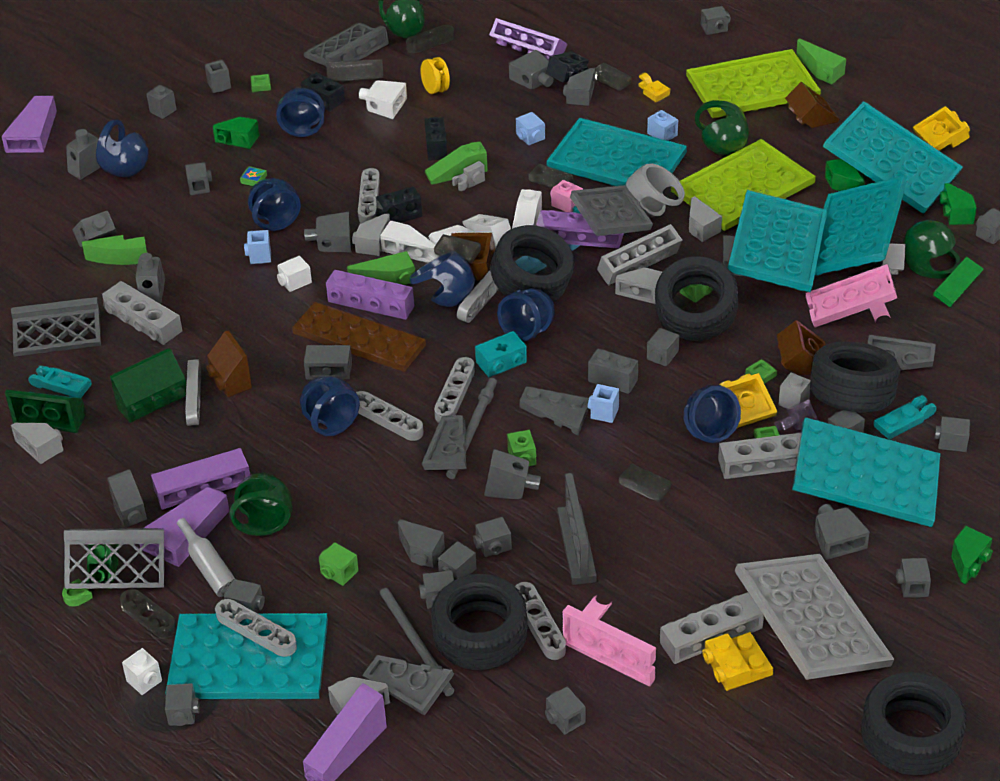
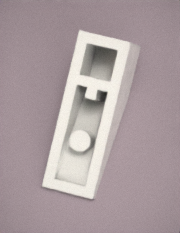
M521 190L512 229L518 226L537 224L540 210H542L541 191Z
M478 214L462 221L466 228L473 230L475 233H492L495 248L502 235L511 229L508 219Z
M390 221L380 235L383 252L397 254L407 251L411 259L427 263L439 257V247L410 225Z

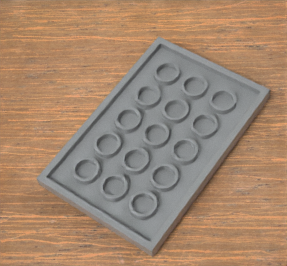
M820 554L737 564L735 573L806 680L890 667L894 661L893 656Z

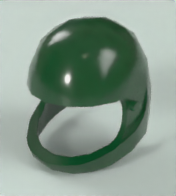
M378 0L379 14L393 34L408 39L414 38L422 31L425 24V13L422 8L423 5L422 3L420 4L419 0H396L390 5L386 15L383 10V0Z
M713 100L701 105L695 113V123L702 130L701 138L706 147L713 153L727 156L746 146L749 137V126L742 109L737 105L727 101ZM718 107L724 110L726 113L725 119H719L707 126L699 121L700 114L708 108Z
M926 220L915 223L906 231L903 239V244H905L904 258L908 267L916 274L927 278L943 279L947 278L961 263L960 256L952 250L956 244L955 237L952 231L943 223ZM944 254L951 256L956 261L953 268L945 271H936L930 265L931 258Z
M263 472L251 474L238 484L234 495L235 502L230 509V519L236 529L248 535L263 536L281 530L289 522L292 512V497L285 483L275 475ZM238 508L243 514L247 515V524H243L236 519L235 512Z

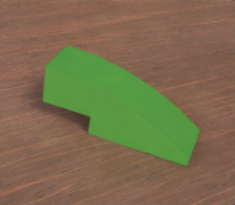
M123 235L82 241L85 260L116 265L138 264L140 255L147 253L144 237L124 240Z

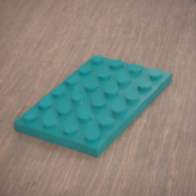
M864 101L823 145L831 153L875 182L904 176L907 183L902 200L923 214L940 196V192H943L944 183L950 184L963 168V166Z
M579 118L548 158L547 167L612 186H623L628 178L645 164H656L673 173L687 153V146Z
M904 176L828 194L824 206L827 214L815 275L840 271L853 266L858 267L866 263L880 262L886 258L907 183Z
M747 190L729 259L728 270L737 275L811 292L827 210Z
M805 417L802 423L792 490L932 527L935 522L940 453Z
M327 613L259 614L294 634L297 648L292 655L287 657L273 653L220 623L217 620L216 614H179L167 685L193 683L195 696L199 699H319L328 624ZM244 619L240 624L243 626L252 623V620ZM262 630L259 635L268 636L272 631Z

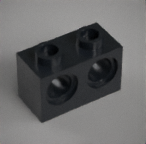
M572 51L550 56L546 74L563 83L568 82L569 77L588 70L589 60Z
M317 72L301 82V88L312 89L320 95L324 102V108L328 111L333 110L345 101L344 85Z
M444 117L425 118L428 161L441 160L447 156Z
M414 186L376 196L378 216L389 214L390 221L398 223L422 217L421 197Z

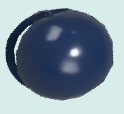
M295 88L285 93L280 99L276 109L277 122L290 135L297 137L310 136L316 133L324 124L325 108L323 99L312 89ZM319 122V124L314 129H310L311 126Z
M111 120L104 126L97 143V163L104 171L114 176L129 178L136 175L144 168L148 160L149 150L145 140L140 134L135 132L125 137V128L122 121ZM115 125H118L119 129L118 142L110 137V131Z
M269 178L260 180L250 189L248 195V205L252 212L253 220L256 225L264 230L277 231L286 228L297 218L301 208L300 198L295 189L281 179ZM258 218L267 220L270 224L265 225Z
M451 251L437 257L416 270L409 277L411 284L431 278L440 281L442 285L432 296L431 301L446 307H453L462 303L474 289L476 279L471 266L456 251Z
M532 288L520 291L519 289L504 297L499 303L497 312L499 324L506 334L514 331L522 341H529L536 337L538 333L545 331L553 322L555 315L554 303L549 295L541 290Z
M321 376L312 379L304 386L299 401L301 411L311 421L313 430L323 436H335L345 431L355 420L360 408L357 393L348 383L337 377ZM318 423H323L327 429L318 428Z
M719 384L707 385L696 390L690 396L684 407L683 419L687 430L694 437L709 443H719L727 439L737 429L741 419V407L737 396L729 388Z

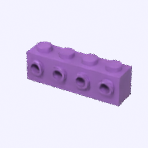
M497 18L489 35L497 40V44L505 47L507 44L512 45V49L520 52L523 49L528 50L527 53L538 50L548 61L550 56L564 53L567 43L559 38Z
M540 210L536 224L555 232L567 244L619 248L624 235L622 233L596 236L582 214L575 212Z
M334 270L326 282L328 302L405 320L414 308L413 287L339 270Z
M241 448L152 474L151 478L160 507L165 509L185 502L206 487L216 491L237 487L243 479L250 476V471Z

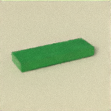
M966 257L937 288L933 295L951 307L982 273L983 268Z

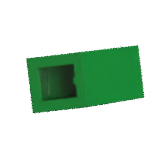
M237 117L213 125L214 139L217 143L250 149L260 136L258 121L255 119Z
M844 160L826 161L825 178L831 189L843 191L865 185L864 178L860 176L858 170Z
M944 183L943 192H940V203L944 205L943 214L944 217H947L949 225L974 224L976 205L973 195L949 183Z
M965 526L954 540L951 555L960 581L965 585L971 577L975 578L978 575L981 564L983 562L987 563L993 553V550L990 549L992 538L968 526Z
M88 544V548L91 549L95 544ZM99 544L92 552L103 561L112 551L105 544ZM119 544L110 545L115 549ZM114 553L105 562L114 573H116L119 557ZM89 554L87 556V571L91 573L100 563ZM103 566L92 575L99 583H106L112 577ZM89 578L86 583L94 582Z

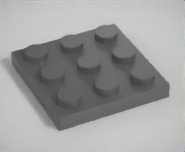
M626 185L571 191V200L596 236L651 230L653 223Z

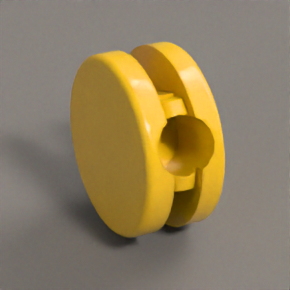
M441 57L425 59L421 64V79L425 89L430 94L445 92L449 88V70Z

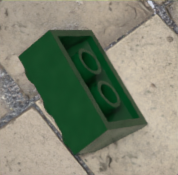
M170 348L110 376L117 408L130 423L186 396V379Z
M6 389L5 391L13 424L47 423L58 431L77 433L86 416L82 398Z

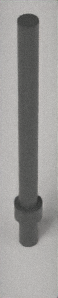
M489 378L486 387L481 390L478 397V405L466 429V451L487 404L491 403L494 396L493 391L497 384V380L494 378ZM448 469L447 477L454 479L458 469Z
M383 588L380 591V595L424 663L431 666V668L443 670V667L438 666L390 590ZM449 682L443 689L446 696L454 693V689Z

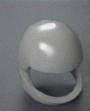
M656 164L641 166L628 178L625 184L649 218L661 216L665 212L666 205L677 206L684 200L685 192L679 180L670 171ZM669 186L674 187L678 193V200L665 197L663 190Z

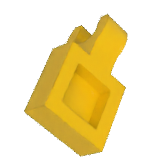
M647 73L639 75V78L643 81L638 83V86L643 89V94L654 102H658L670 95V88L658 80L652 82Z

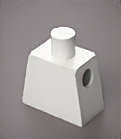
M378 80L375 81L370 89L361 88L359 98L366 100L368 111L393 119L407 99L406 83Z

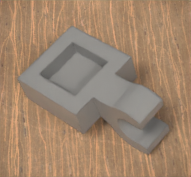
M478 161L464 168L463 174L452 178V185L458 184V190L463 191L467 187L470 188L485 181L484 164Z

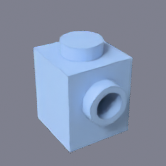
M660 110L648 117L647 134L669 141L678 135V119Z
M533 112L516 118V134L528 145L545 139V123Z
M268 230L248 232L247 243H244L245 256H249L250 264L271 262Z
M597 384L593 395L589 397L588 409H591V419L613 423L619 409V388Z

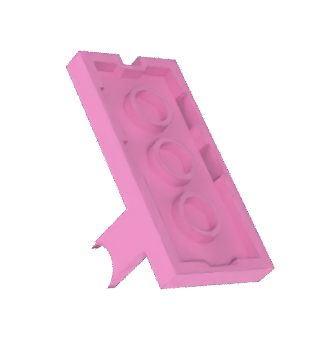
M888 264L805 293L814 327L869 308L876 322L880 316L887 315L890 317L885 303L898 298Z
M596 595L583 611L567 605L563 610V637L567 646L649 687L655 680V667L652 664L656 661V647L600 620L612 605V602L607 605L600 604L596 601Z

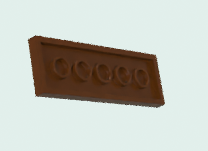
M314 302L292 327L293 334L324 345H350L351 354L402 372L408 369L426 346V339L317 302Z

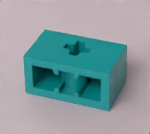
M514 331L475 346L476 363L488 378L527 362L526 345Z

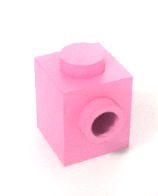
M562 180L551 190V206L564 212H573L575 204L570 198L571 191L583 190V188Z

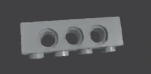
M670 224L602 256L597 270L609 286L616 282L617 275L644 267L647 268L676 254L682 239Z
M122 281L102 294L104 308L108 313L117 316L123 322H127L135 327L136 330L142 331L151 339L157 340L163 345L182 332L180 316Z
M801 433L719 443L718 460L724 479L795 470Z
M749 592L736 595L727 601L711 605L707 609L691 613L687 617L669 622L660 627V644L673 663L677 664L701 654L702 650L705 649L706 640L727 633L731 638L762 629L764 615Z

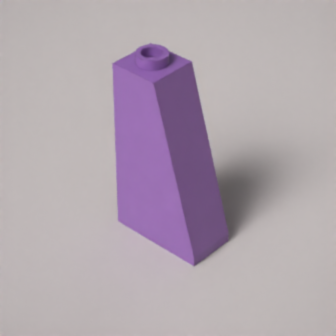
M34 96L2 135L6 153L44 152L57 112L53 96Z
M206 487L144 527L164 528L165 561L179 567L189 556L188 540L177 525L178 520L185 518L199 537L205 538L229 512L227 495L221 491ZM148 544L143 551L157 556L159 554V544Z
M364 683L359 686L304 759L303 765L307 781H335L387 728L382 694Z

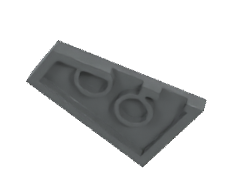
M869 335L868 344L879 347L893 355L900 366V370L933 367L936 344Z
M526 386L520 399V408L538 417H547L553 420L555 425L559 427L564 425L572 429V433L579 435L589 410V398Z
M463 415L441 417L422 462L424 470L467 469L466 426Z
M380 655L376 656L363 674L366 680L386 683L391 696L423 715L427 713L454 676L453 671L443 668V670L431 668L429 665L410 664L405 660Z

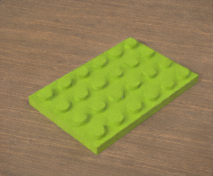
M793 49L686 69V76L703 104L713 100L727 101L737 105L743 112L788 103L785 97L801 81L819 95L821 94L820 88ZM721 108L707 109L712 118L726 116V113Z
M760 139L679 182L685 192L683 201L691 206L692 197L695 196L722 216L721 229L726 231L739 223L747 190L786 199L814 184L816 176ZM671 186V192L678 196L676 189Z

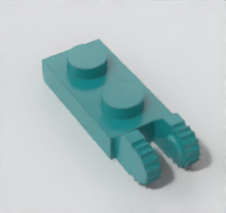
M39 366L36 369L38 375L33 374L28 378L29 383L41 389L43 387L75 398H81L92 385L91 379L46 366Z
M921 395L914 398L911 403L909 402L874 420V427L890 440L923 423L925 419L936 412L937 407L933 403L925 406L927 398Z

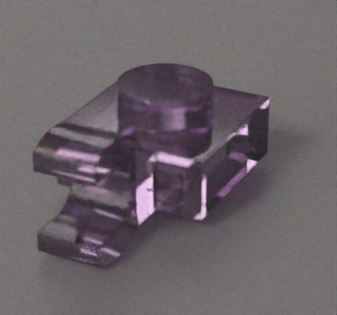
M805 400L787 409L789 416L775 422L778 431L785 430L793 425L796 430L802 429L805 417L817 421L818 418L810 401Z

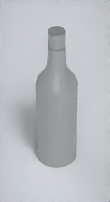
M185 518L178 520L177 525L188 540V553L216 595L223 597L235 577L210 541L199 537Z

